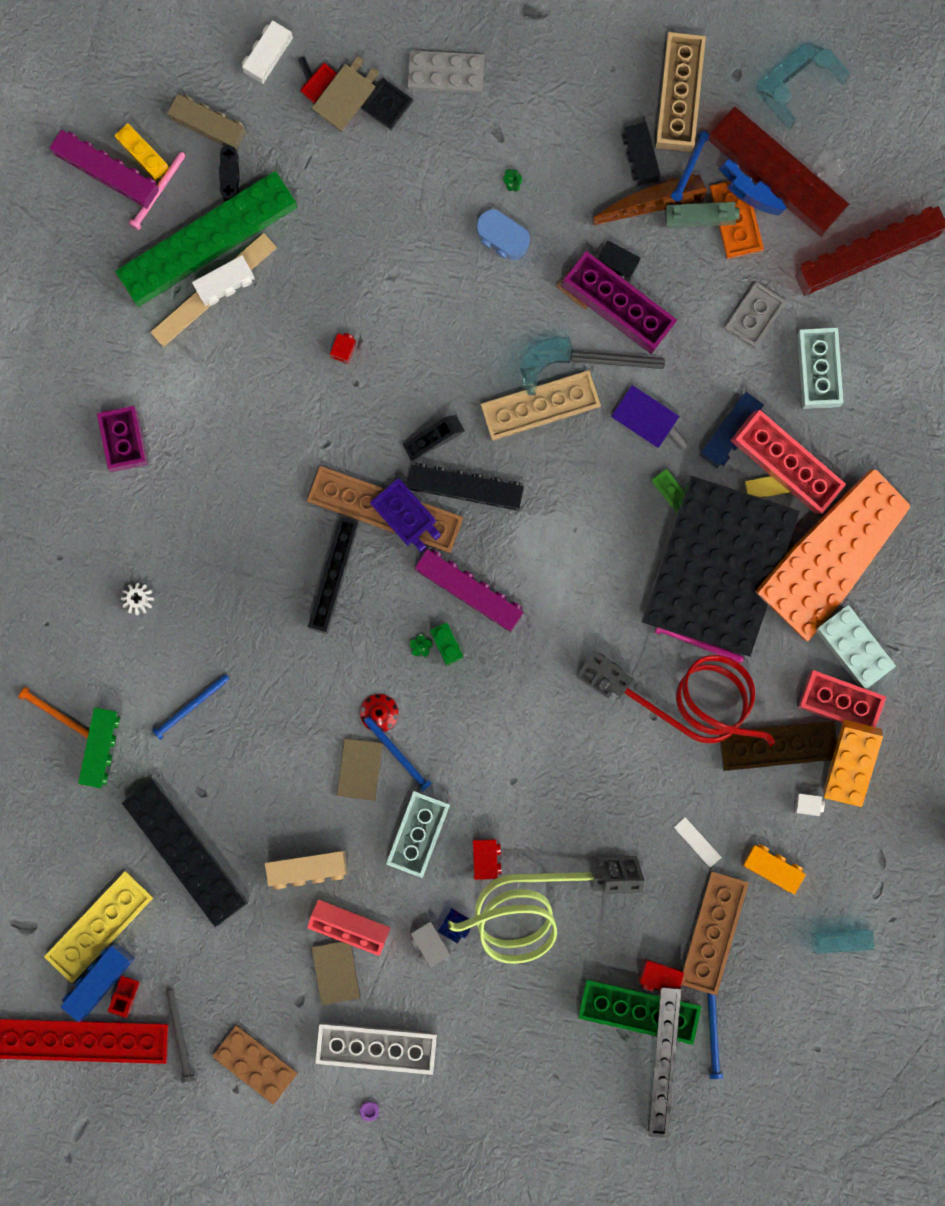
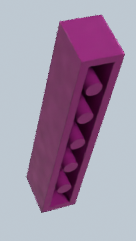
M61 130L49 147L53 155L148 209L159 192L156 181L148 176L146 178L142 177L141 173L132 167L130 169L125 167V164L117 158L111 159L108 153L102 149H99V151L94 149V146L88 141H80L71 131L66 133Z
M434 549L432 551L426 550L415 567L416 572L510 633L512 632L524 613L521 611L522 607L515 602H507L505 600L506 596L498 591L496 593L489 590L490 586L483 581L478 583L473 579L474 576L466 570L461 572L457 569V564L451 560L446 562L441 559L442 555Z

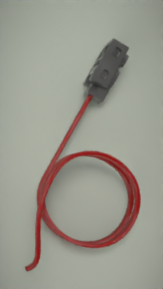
M593 651L577 675V678L608 699L612 693L619 697L625 693L695 741L717 743L727 739L732 734L763 738L769 743V746H773L775 743L774 738L766 732L739 728L753 708L755 686L748 671L731 658L721 655H708L698 659L683 676L676 691L677 707L683 718L701 732L711 735L724 734L719 737H704L694 733L628 688L633 678L627 675L619 665L607 660L601 653ZM707 661H718L736 669L747 682L750 693L749 705L747 691L735 674L718 665L699 664ZM702 670L715 671L729 678L737 686L743 702L742 714L737 723L732 726L721 723L705 714L695 705L688 691V679L691 674ZM681 690L683 691L686 704L691 711L703 721L718 729L704 726L690 716L683 705Z

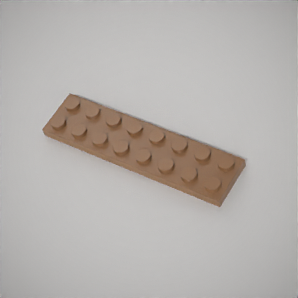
M322 466L319 467L307 499L308 503L396 534L370 504L373 499L385 490L384 488ZM420 502L436 519L437 522L433 526L439 531L441 537L435 541L426 530L418 538L427 546L451 554L463 517Z

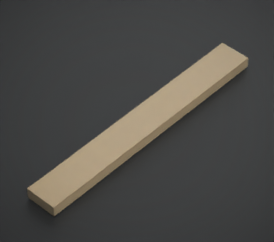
M263 233L236 258L243 255L250 270H253L277 247ZM196 292L150 333L165 347L210 306L209 304L205 306L198 292Z

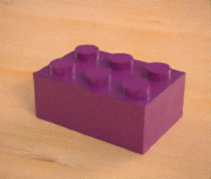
M130 406L97 413L108 470L112 473L149 465L137 408Z

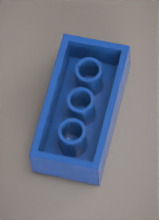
M118 944L107 946L100 954L102 958L94 961L89 966L87 976L80 977L74 986L77 988L74 991L68 992L61 1000L64 1002L61 1008L77 1022L84 1020L135 960Z

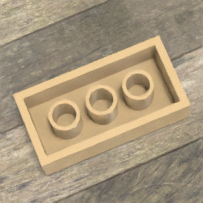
M345 851L265 863L268 887L273 886V890L287 888L286 884L292 883L293 887L306 885L305 881L312 880V884L325 882V878L331 877L332 881L344 879V875L348 874Z

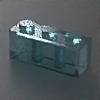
M870 929L811 933L812 950L815 954L875 950L873 930Z

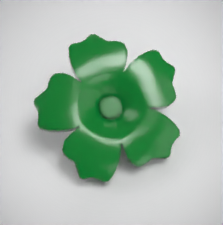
M422 634L417 636L416 640L411 639L409 642L410 648L413 649L411 652L413 656L419 657L422 654L425 658L430 652L427 648L433 647L432 642L429 639L425 640V635Z

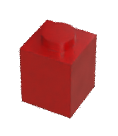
M338 333L330 352V357L349 365L357 344L356 340L353 339L354 336L348 333H343V335Z

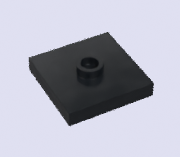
M383 78L361 106V110L392 131L413 103V99Z

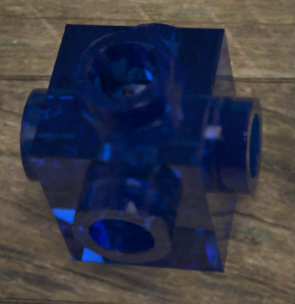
M451 908L438 932L458 944L461 937L465 939L471 929L468 928L459 932L452 931L448 927V921L460 923L469 918Z

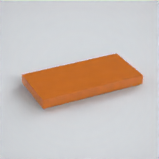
M730 181L709 186L713 203L735 202L736 208H739L740 219H736V225L719 226L726 259L764 250L754 207L743 202L727 188L731 184Z

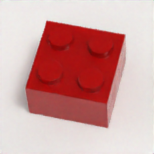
M496 839L473 840L474 880L497 879L498 875H502L501 863H497V855H501L500 843H496Z
M644 959L638 982L641 983V987L654 991V988H656L661 993V985L681 987L685 973L681 970Z

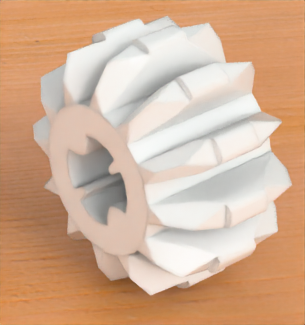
M138 582L135 584V589L129 584L128 588L130 591L123 590L127 597H121L122 601H127L122 605L123 608L129 607L128 613L130 614L134 609L135 615L140 614V609L144 614L147 613L145 607L152 608L148 601H154L153 597H148L153 593L152 590L146 591L147 585L145 584L140 588V583ZM137 594L142 598L139 603L133 600Z

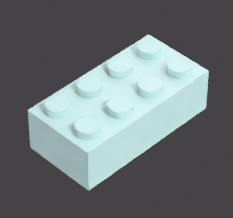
M838 328L799 330L797 333L802 409L840 407L843 404Z
M849 605L816 629L821 639L861 688H869L896 667Z
M413 791L386 865L423 878L450 805Z

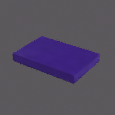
M632 385L611 417L659 448L680 416Z

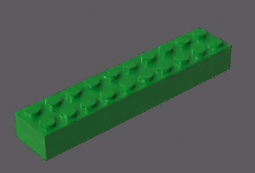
M274 171L115 272L139 308L297 208L296 201L277 172Z

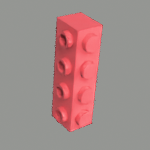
M318 900L307 928L380 956L391 927Z

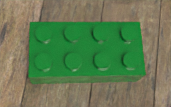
M94 707L78 784L101 789L103 785H107L109 774L105 772L107 766H111L113 757L109 753L111 747H115L117 736L113 735L114 729L119 728L121 719L120 716H117L118 712Z

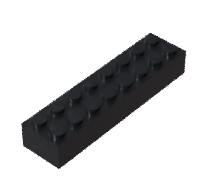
M152 779L122 802V805L214 927H218L248 904V901L156 780Z

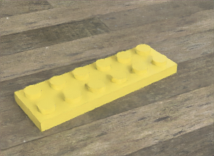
M125 871L44 957L73 984L154 897Z

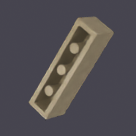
M177 94L167 112L170 120L222 146L231 145L237 151L246 134L244 125L237 120L231 121L227 119L225 114L219 111L215 113L210 110L209 106L193 102L194 100L188 95L184 94L181 96Z

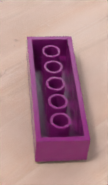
M587 251L562 282L561 286L651 355L677 322L676 318Z

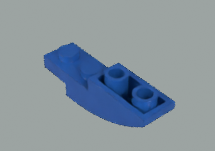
M728 159L719 168L721 173L731 182L727 188L748 205L777 216L787 208L783 200L776 197L767 184L760 181L755 185L752 179L740 170L737 163Z

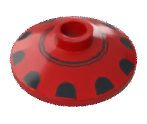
M375 694L368 697L363 702L360 710V717L366 728L371 730L364 721L367 717H370L383 732L390 730L396 724L399 715L395 701L384 694ZM381 709L383 711V714L380 717L376 716L375 714L376 710Z

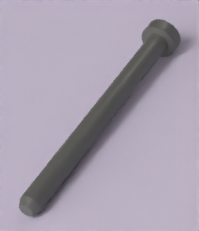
M170 988L166 990L183 1073L181 1083L195 1080V1077L190 1073L174 990Z

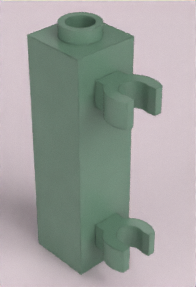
M735 202L666 205L668 228L736 225V219H740L739 208H736Z

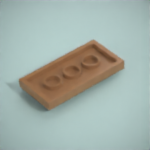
M238 1025L234 1027L212 1056L273 1105L298 1074L297 1071Z

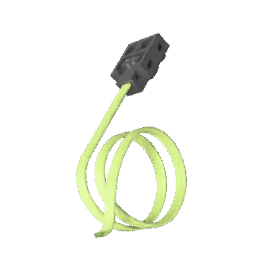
M637 856L599 857L598 865L591 866L590 872L505 875L493 880L482 890L476 903L475 917L460 923L448 921V927L452 931L459 932L477 925L482 946L489 956L503 963H525L544 955L556 940L557 927L551 905L545 896L536 891L516 889L503 892L494 897L480 914L485 898L494 889L514 882L589 880L593 891H604V894L643 893L645 880ZM523 897L542 902L548 911L535 905L495 907L508 899ZM534 913L547 918L538 931L527 937L515 940L497 939L490 936L484 930L485 921L508 914ZM552 924V932L549 939L538 949L526 954L503 955L492 950L485 942L486 940L490 944L501 948L527 946L542 938Z

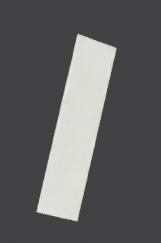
M686 817L674 827L710 868L722 858Z

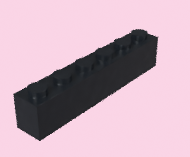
M423 463L411 465L407 483L409 490L515 511L520 510L524 486H520V482L509 481V483H504L500 478L491 477L489 480L484 479L483 475L480 474L468 476L464 475L465 472L459 470L447 472L445 471L446 468L435 466L434 469L427 468V465Z
M341 516L339 518L308 624V628L325 634L329 632L360 525L358 521Z

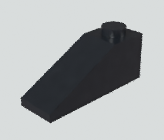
M457 415L446 416L402 445L410 460L413 461L465 432Z

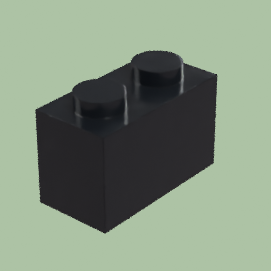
M607 241L598 260L629 282L641 258Z

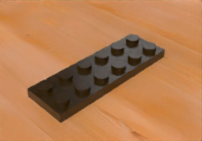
M835 721L750 729L770 734L775 741L773 746H769V743L760 737L732 734L727 739L720 741L723 771L830 761L833 758L837 744Z

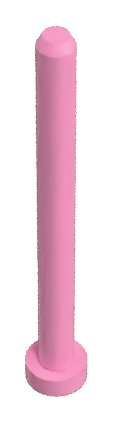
M178 153L158 183L157 188L159 192L148 209L142 207L135 219H130L128 222L131 227L138 231L141 229V222L184 160L185 153Z

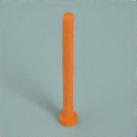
M23 688L18 696L19 699L30 701L82 736L88 738L89 730L31 694L29 688Z

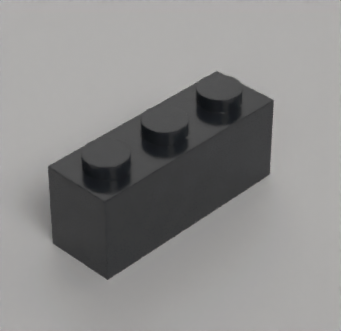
M647 122L624 127L621 138L623 145H627V161L633 167L631 170L632 180H636L637 186L659 181L661 175Z

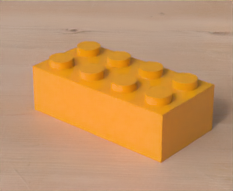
M843 720L823 788L824 798L858 807L863 806L883 739L881 728Z

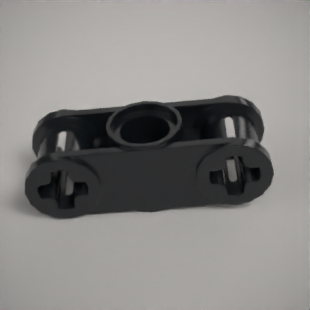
M226 145L220 150V193L225 202L239 194V157L236 149L231 145ZM228 153H232L230 159H227ZM228 190H232L230 196H227L226 194L228 193Z

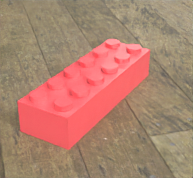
M761 410L754 411L730 440L815 514H823L846 485Z

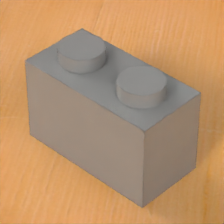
M431 921L411 933L410 941L415 949L419 947L422 952L419 956L425 966L429 964L431 968L451 956Z

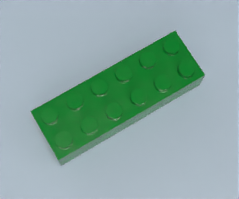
M585 979L577 1017L578 1019L657 1037L660 995ZM680 1000L677 1042L694 1045L702 1008L701 1005Z

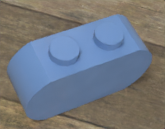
M496 209L488 210L479 217L477 234L481 240L480 242L485 247L494 248L500 257L504 259L507 257L510 260L520 259L527 253L530 235L526 229Z

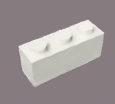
M273 20L270 25L267 24L262 31L263 36L260 40H256L252 47V53L250 56L247 55L242 62L244 73L261 84H264L293 39L291 31Z
M243 255L192 283L204 305L209 304V306H212L219 301V298L234 294L239 287L249 286L255 278Z

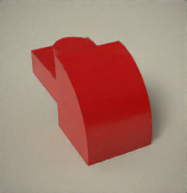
M121 976L107 1012L127 1018L133 1007L140 981Z

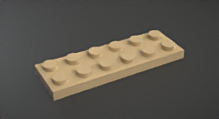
M590 370L481 404L492 441L601 407Z

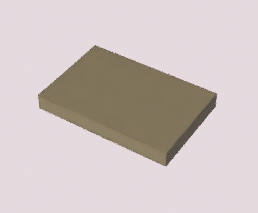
M344 739L337 796L376 801L383 743Z
M337 942L312 947L321 1005L359 999L360 994L351 945Z

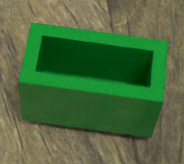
M447 622L430 630L446 667L464 659Z

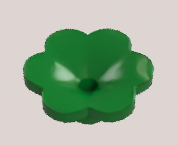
M507 169L503 182L509 191L516 192L520 189L522 176L518 174L516 169Z

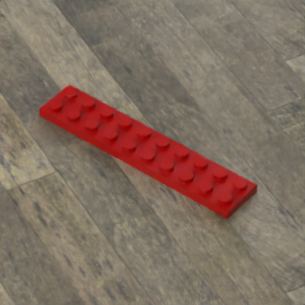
M0 1019V1059L167 1064L169 1024Z

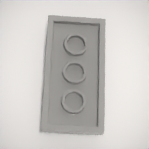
M410 50L408 89L483 93L485 55Z

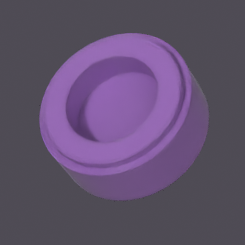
M366 1101L361 1105L360 1116L363 1120L373 1121L378 1117L379 1107L375 1102Z

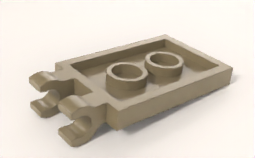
M359 56L356 57L350 67L347 64L342 67L312 107V111L340 132H343L376 87L372 83L379 75V71L373 67L366 78L361 76L357 71L363 65L364 60Z

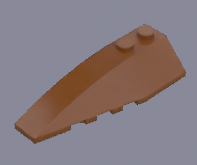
M691 174L683 190L682 200L675 201L671 198V194L676 190L680 179L670 178L665 180L664 183L645 188L609 206L593 217V226L666 210V205L703 202L707 190L701 176Z

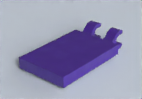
M399 478L370 502L371 506L407 546L413 543L420 553L427 548L418 537L426 530L435 541L441 537L439 531L433 526L437 522L436 519Z

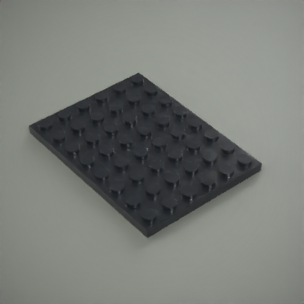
M690 475L641 622L751 657L768 604L755 591L785 557L800 511Z

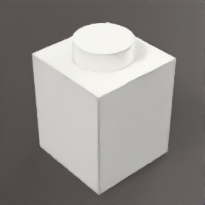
M796 794L794 813L820 816V812H824L825 801H822L821 796Z

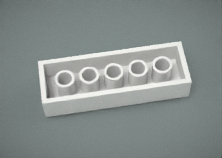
M321 1022L319 1024L315 1064L433 1075L437 1033Z

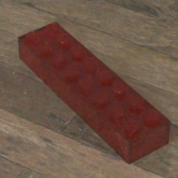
M734 106L710 133L708 139L710 143L731 161L737 163L757 183L761 181L767 184L771 192L776 197L781 198L784 205L821 238L849 206L847 201L737 107Z
M932 206L927 207L921 211L922 214L917 216L915 214L909 215L904 218V222L899 224L897 221L887 226L888 229L881 231L878 229L870 233L868 238L860 237L854 240L850 246L842 245L836 248V252L832 254L826 252L818 256V260L814 262L808 260L802 263L795 278L804 297L940 237L945 231V218L939 206L932 208Z

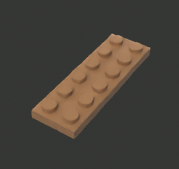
M711 871L683 967L685 974L681 985L717 996L748 888V882Z

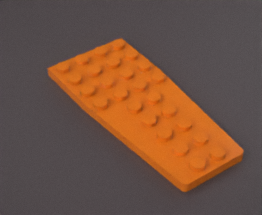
M870 469L792 547L755 592L804 641L808 642L817 632L816 629L824 624L845 599L907 513L910 504L877 470Z

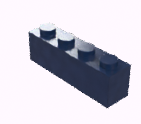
M745 392L699 455L716 468L720 465L724 466L730 459V456H728L729 452L732 449L736 451L738 448L730 440L754 411L761 410L764 404Z

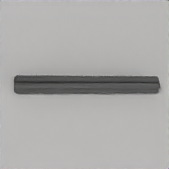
M572 351L571 353L572 362L664 369L665 367L664 358Z

